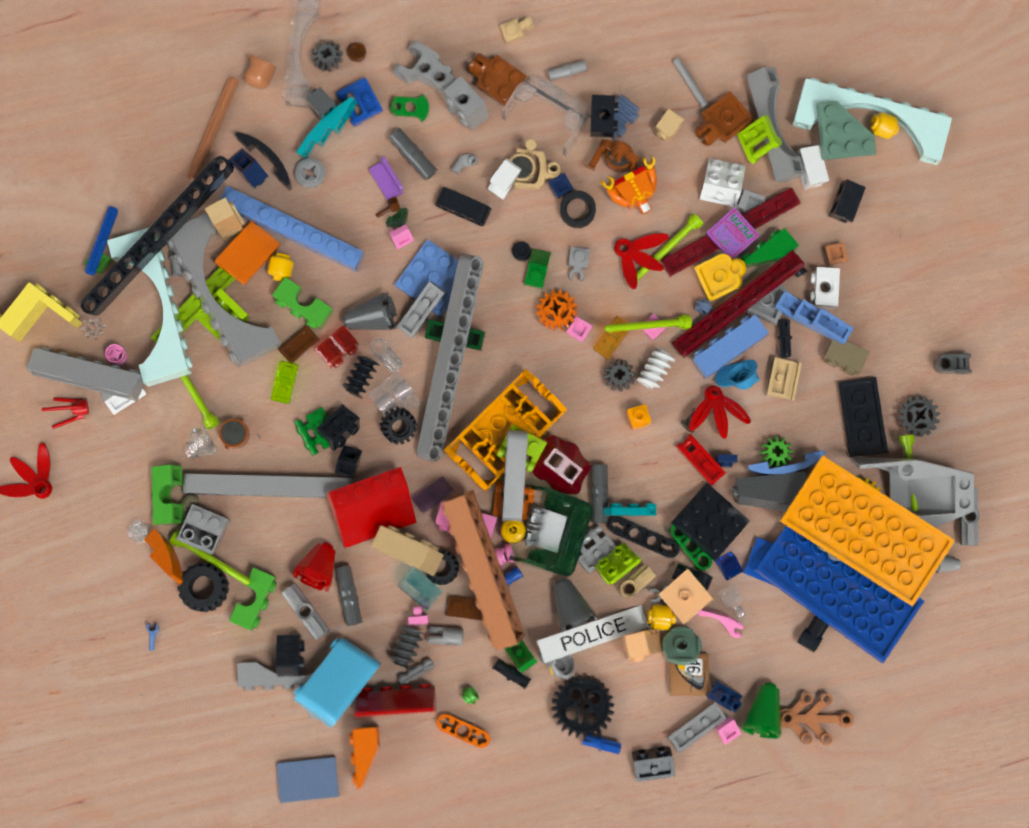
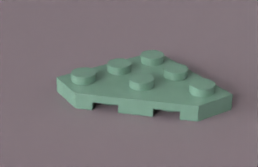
M837 101L816 103L822 160L876 155L875 136Z

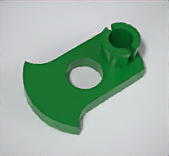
M423 94L419 98L395 96L389 110L394 116L415 117L422 123L428 115L429 104ZM406 103H413L415 111L408 112L405 107Z

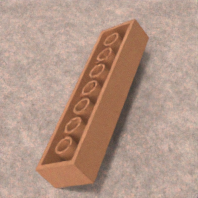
M474 490L452 496L443 502L442 510L445 517L449 519L450 533L452 536H455L457 542L455 544L456 550L463 558V569L466 573L468 572L470 578L469 586L477 597L475 599L476 605L482 611V622L484 627L488 628L490 644L495 647L496 651L516 645L524 638L525 632Z

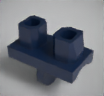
M718 679L712 686V689L705 694L709 699L729 711L737 712L742 706L740 699L743 696L741 693Z

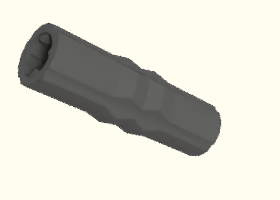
M401 128L396 129L389 136L388 139L425 180L430 179L437 172L434 165Z
M591 465L592 523H608V516L603 514V508L608 507V465Z
M351 566L334 569L346 626L363 623Z

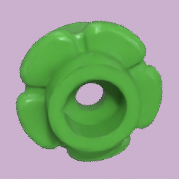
M471 686L467 689L463 688L462 698L467 704H475L479 699L476 690Z

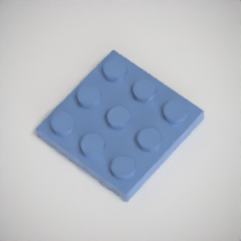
M427 239L395 283V287L416 301L429 281L434 282L446 292L432 311V313L442 318L448 310L458 260Z

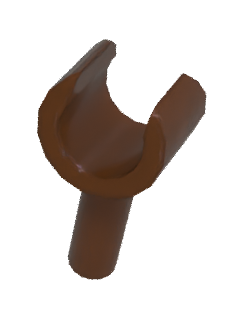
M391 197L388 200L389 206L377 213V218L390 211H399L400 205L396 197Z

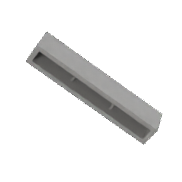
M44 347L42 349L34 348L26 368L34 376L133 401H138L144 385L140 372L129 369V371H126L117 365H111L110 367L97 360L90 362L81 356L74 358L70 357L67 353H54L52 350Z

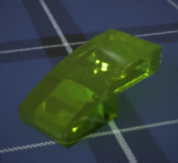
M285 361L279 362L271 395L272 401L285 404L291 403L299 368L298 364Z

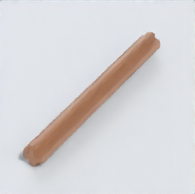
M229 77L188 171L187 178L194 181L200 174L239 84V80L234 77Z

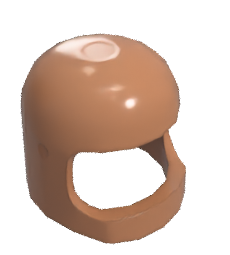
M250 54L249 61L251 65L248 71L245 72L244 79L247 84L256 89H265L269 86L276 67Z

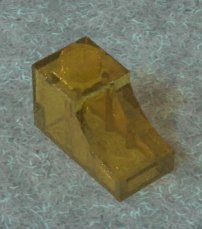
M616 315L610 324L626 322ZM631 330L605 331L593 347V350L606 360H609Z

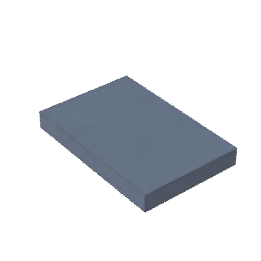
M336 757L277 763L280 803L339 797Z

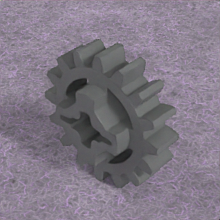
M916 395L914 401L912 398H908V404L905 402L901 404L904 409L898 410V413L902 414V416L898 417L897 420L903 422L900 428L906 427L905 433L911 431L914 436L918 433L919 437H923L924 432L926 435L931 434L930 429L936 430L937 427L934 424L940 423V420L936 419L940 412H935L938 406L931 405L932 399L927 402L926 396L919 400V396ZM914 404H921V405H923V406L920 407V408H916L915 406H912V405H914ZM923 411L921 419L915 422L917 414ZM917 425H922L923 427L925 426L926 428L917 429V428H915V427H916Z

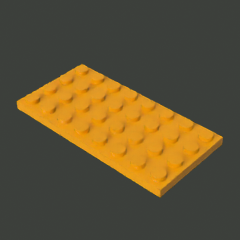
M823 455L780 520L786 526L911 606L915 604L955 542L951 537Z

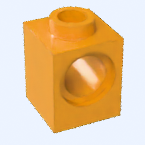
M646 404L627 409L626 414L632 430L651 424Z

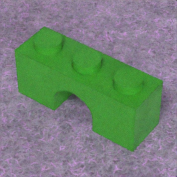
M284 277L272 295L275 299L274 303L283 309L286 306L291 310L290 314L297 319H300V317L307 321L306 324L315 330L317 327L321 330L333 314V309L318 298L310 306L299 305L298 297L303 291L302 288Z
M164 465L152 467L153 525L183 524V504H174L170 498L172 489L175 486L183 485L182 466Z
M254 567L249 576L251 583L246 586L255 591L256 600L250 606H243L237 603L229 620L250 631L258 628L262 619L259 616L262 610H266L270 601L267 598L270 592L273 593L278 584V582H275L276 577Z

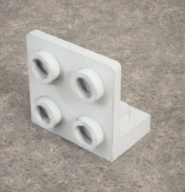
M709 158L700 199L737 208L746 167Z

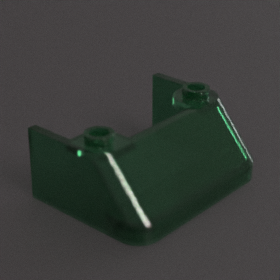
M532 485V490L546 494L544 505L547 510L568 516L559 551L555 553L544 549V551L533 549L528 554L527 559L510 556L509 560L557 575L571 576L575 571L592 515V506L586 501L548 487Z

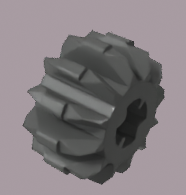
M323 40V45L317 43V49H312L314 55L311 57L312 61L315 62V67L321 66V71L323 72L326 68H328L329 72H332L333 66L338 69V63L343 62L341 58L343 51L339 50L340 45H334L333 40L329 44H327L326 40Z
M616 359V366L609 362L611 369H604V372L608 374L603 375V379H610L605 385L610 386L613 384L612 391H615L616 386H618L619 392H622L623 386L628 390L630 388L628 383L634 384L635 380L630 377H634L636 373L629 372L633 368L632 365H629L627 368L625 367L627 364L626 360L620 365L619 359ZM617 372H621V375L624 374L621 380H618V377L615 378Z

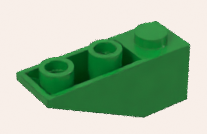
M785 228L781 231L777 229L769 236L771 238L769 241L759 243L755 247L756 251L750 254L748 252L741 260L745 262L746 268L778 262L792 250L795 251L799 244Z

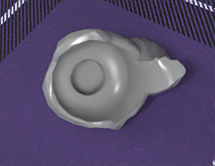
M540 651V656H539V657H540V661H541L542 663H544V660H543V657H542V654H541V651ZM571 654L544 663L552 675L563 679H569L575 671L574 660Z

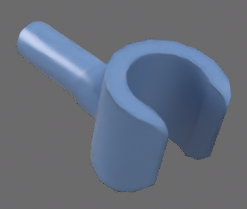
M148 623L146 629L150 633L149 651H154L155 636L160 629L156 623V629L150 631L151 624Z

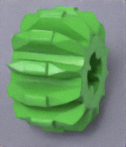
M774 436V442L771 438H768V444H762V447L766 449L760 451L761 455H766L762 461L769 460V467L773 463H775V468L780 467V463L782 466H786L785 460H792L787 455L793 453V450H787L791 443L789 442L785 445V437L779 442L778 436ZM775 448H777L778 451H781L778 457H776V453H772V451H774Z

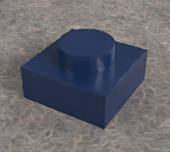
M565 173L548 182L557 200L574 191Z
M718 454L716 462L721 464L723 468H731L732 464L737 463V455Z

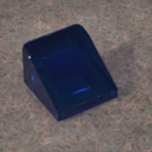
M731 551L715 561L726 581L743 572L736 556Z

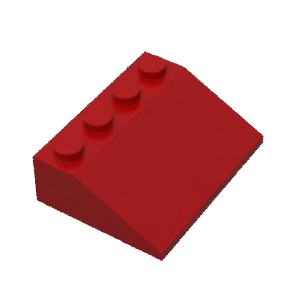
M401 467L325 494L344 549L375 538L380 526L388 528L390 525L401 529L417 523L408 485Z
M431 684L419 685V689H412L411 685L400 686V690H392V687H380V691L373 692L372 688H362L361 692L356 696L354 716L436 712V690L431 688Z

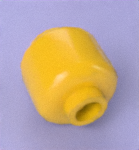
M880 112L871 119L870 128L872 133L878 137L890 139L899 131L898 120L893 115Z
M276 253L275 256L270 257L267 272L273 276L272 280L282 282L284 277L291 278L294 261L290 259L291 256Z
M504 521L502 524L501 536L507 543L516 544L525 537L526 530L522 521Z
M654 604L651 609L648 608L647 624H650L652 629L669 630L671 624H675L676 615L668 605Z

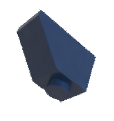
M243 148L229 159L233 163L234 168L254 189L261 185L268 177L260 164Z

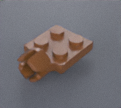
M478 53L467 69L478 80L475 87L505 108L527 78L524 73L498 55L493 59H489L482 53Z
M730 91L701 114L704 122L696 128L695 133L698 139L704 136L702 143L705 146H710L719 139L727 143L750 125L754 118Z

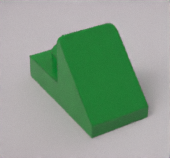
M532 249L524 282L525 286L543 290L551 252Z
M523 640L516 645L505 648L521 673L537 663V660Z

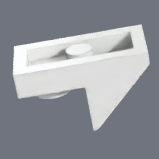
M506 158L490 179L491 184L488 190L503 200L508 195L522 169Z

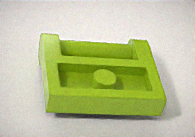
M763 115L737 134L744 152L752 164L758 162L760 157L773 148H778L782 145V140L777 136L768 115ZM766 138L769 139L770 142L754 152L753 147Z
M512 424L509 429L517 431H526L514 424ZM527 431L526 454L531 456L530 461L526 460L525 470L531 473L547 441ZM507 435L496 454L501 458L506 457Z

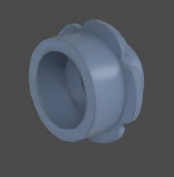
M701 298V300H697L694 309L701 314L708 315L710 310H713V307L710 306L711 302Z

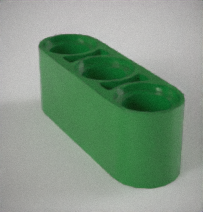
M673 525L670 528V536L679 545V548L694 567L700 571L709 569L712 566L713 560L697 545L695 551H688L686 543L691 540L685 534L683 536H676L674 533L676 526ZM699 557L707 558L708 565L706 567L699 565Z

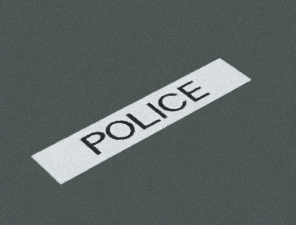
M642 605L538 640L537 643L544 663L640 631L648 628L649 625L647 624Z

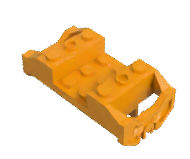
M525 369L444 449V453L486 492L504 475L505 457L501 458L496 454L511 425L514 424L541 438L566 413L567 409L554 394L550 393L551 391L543 383H540L536 376ZM529 382L555 408L552 420L550 421L539 410V407L535 406L528 399V396L524 395L517 387ZM460 443L495 477L483 481L476 474L477 472L462 457L456 454Z

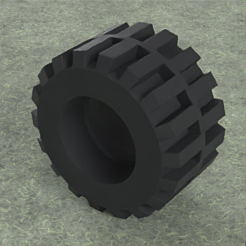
M195 563V565H190L186 571L182 572L183 582L177 586V590L180 593L179 597L183 600V604L190 609L199 612L214 611L217 607L223 605V601H226V595L229 593V582L226 579L225 573L216 566L208 563ZM201 576L211 578L214 583L213 593L206 599L197 598L193 592L194 582Z

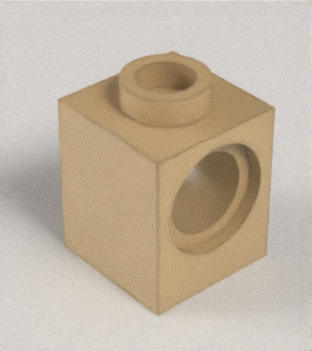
M668 109L655 126L656 136L663 141L666 139L670 142L683 125L684 119Z

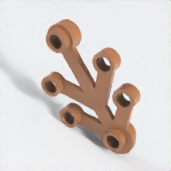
M809 693L803 694L801 700L791 709L785 708L781 710V726L791 728L800 737L801 742L806 745L812 743L813 736L810 733H805L798 723H806L820 738L822 744L830 745L833 741L832 736L825 733L817 723H835L841 727L848 728L854 722V718L849 712H841L838 716L817 715L825 706L832 704L833 698L830 694H823L820 701L805 715L797 714L805 705L812 704L813 696ZM806 695L810 697V702L808 703L804 702ZM825 696L830 698L829 703H824L823 698ZM787 714L791 717L789 722L784 720V716ZM844 716L849 717V722L847 724L843 722ZM805 735L810 736L809 742L803 740ZM825 735L830 738L828 743L823 741Z

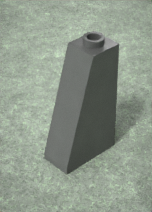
M806 472L736 479L735 486H732L733 497L737 498L739 505L786 511L806 481Z

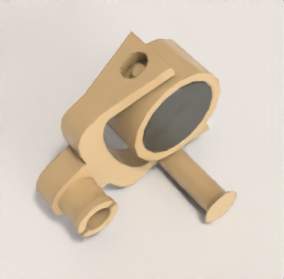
M529 139L525 143L526 150L517 149L516 155L510 159L511 162L522 169L514 182V189L539 190L543 187L545 179L552 180L558 177L561 172L559 164L555 162L546 163L545 154L542 151H534L537 146L536 141ZM530 156L537 157L539 161V177L534 184L528 183L533 178L535 172V162Z

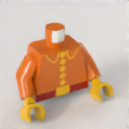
M650 155L651 161L648 163L645 157L642 158V162L647 166L646 168L642 166L615 181L607 176L609 179L607 184L603 180L600 181V184L607 188L606 191L613 202L622 207H627L629 210L638 206L642 215L652 210L648 200L653 198L657 188L655 159L652 155Z

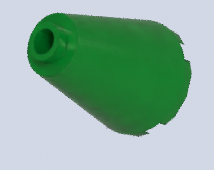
M766 682L765 685L760 686L743 723L742 730L753 736L756 733L761 738L778 739L781 737L780 689L776 687V684Z

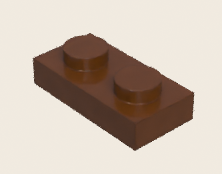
M449 597L446 616L482 621L483 614L481 609L477 608L475 600Z

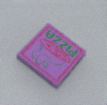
M735 207L706 232L718 248L733 259L760 236Z

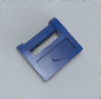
M366 77L336 93L342 103L348 99V94L350 93L353 94L363 114L358 116L355 109L350 115L353 127L383 112Z

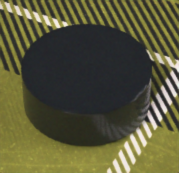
M518 242L513 246L512 255L517 261H526L531 255V248L526 242Z

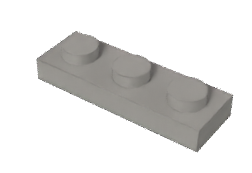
M429 281L397 327L413 338L446 292L434 282Z
M714 702L669 735L668 738L677 751L681 753L727 718Z

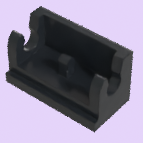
M848 179L842 181L828 217L843 223H847V221L852 223L866 187Z

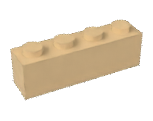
M226 197L205 208L224 242L240 234L243 230L242 226L245 223L233 202H228Z

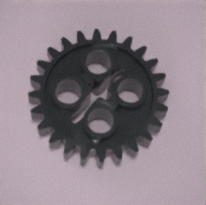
M580 675L578 681L572 677L571 683L565 680V687L559 685L558 689L560 692H554V696L558 699H552L551 703L556 706L551 707V711L557 713L552 718L559 719L556 726L562 724V732L566 729L569 730L568 736L575 733V737L578 739L579 735L582 734L583 738L586 739L587 734H590L594 738L595 731L599 735L602 733L600 727L607 729L608 726L605 722L611 723L612 719L608 715H613L614 711L609 708H613L615 704L609 703V701L612 700L613 696L606 695L609 692V688L603 690L604 683L596 684L597 678L591 682L590 676L583 680L582 675ZM586 690V708L583 712L582 723L579 724L578 719L581 710L579 706L582 703L583 693ZM578 692L580 698L573 700L570 697V693ZM595 695L598 697L599 702L593 704L589 701V697ZM569 710L574 711L576 718H568L566 712ZM591 714L595 717L596 721L589 723L586 721L585 716Z

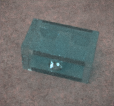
M414 567L410 569L397 585L398 588L426 611L443 592Z

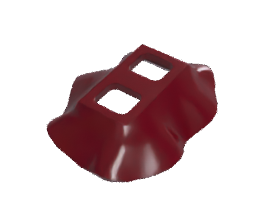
M555 435L547 437L545 439L547 444L532 471L538 479L547 481L556 493L571 495L580 493L582 483L591 468L590 462L582 456L576 444L561 440ZM554 453L562 457L561 463L556 468L549 464V460ZM569 465L577 469V473L572 479L564 475V471Z

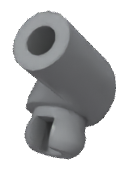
M474 154L460 155L451 171L459 175L463 167L477 164V156Z

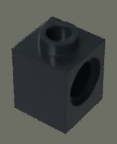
M344 445L337 460L335 474L353 479L360 464L362 450Z

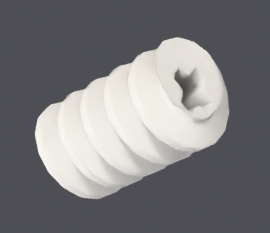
M655 347L657 351L652 352L654 358L648 359L650 364H645L644 366L646 371H641L640 373L643 378H637V382L650 390H653V387L660 388L657 381H664L660 375H667L668 373L664 368H671L668 361H675L669 353Z

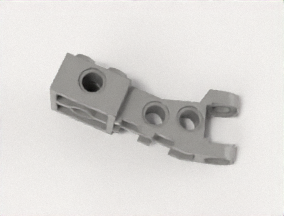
M413 40L408 50L419 58V61L413 69L409 70L397 63L392 72L408 84L419 80L436 89L448 104L446 106L453 115L457 114L459 116V121L465 128L468 126L473 131L489 118L485 102L461 76L457 80L454 78V75L451 73L452 69L448 65L443 66L439 60L440 56L435 51ZM429 68L427 72H422L423 69ZM440 77L445 78L443 81H437Z

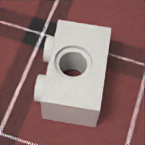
M817 267L811 273V284H814V290L810 292V302H813V306L823 309H836L838 307L840 268ZM826 284L829 287V291H821L820 285Z

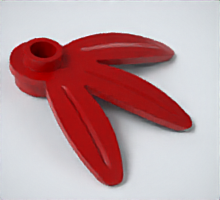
M651 234L636 239L633 242L623 238L615 243L614 251L619 257H622L623 276L631 289H636L638 284L637 272L633 261L652 271L664 270L660 262L639 250L654 248L664 243L669 238L668 234ZM626 246L627 250L621 251L620 247Z
M711 385L705 389V399L693 413L689 429L691 431L696 430L705 421L711 408L713 409L717 430L723 439H726L728 434V418L725 409L745 424H750L751 420L746 411L737 402L723 396V392L719 387Z
M41 443L38 447V475L25 462L15 457L10 458V463L14 470L29 485L10 484L0 486L1 495L19 498L35 494L39 499H45L51 495L53 488L52 484L48 481L51 461L45 443Z

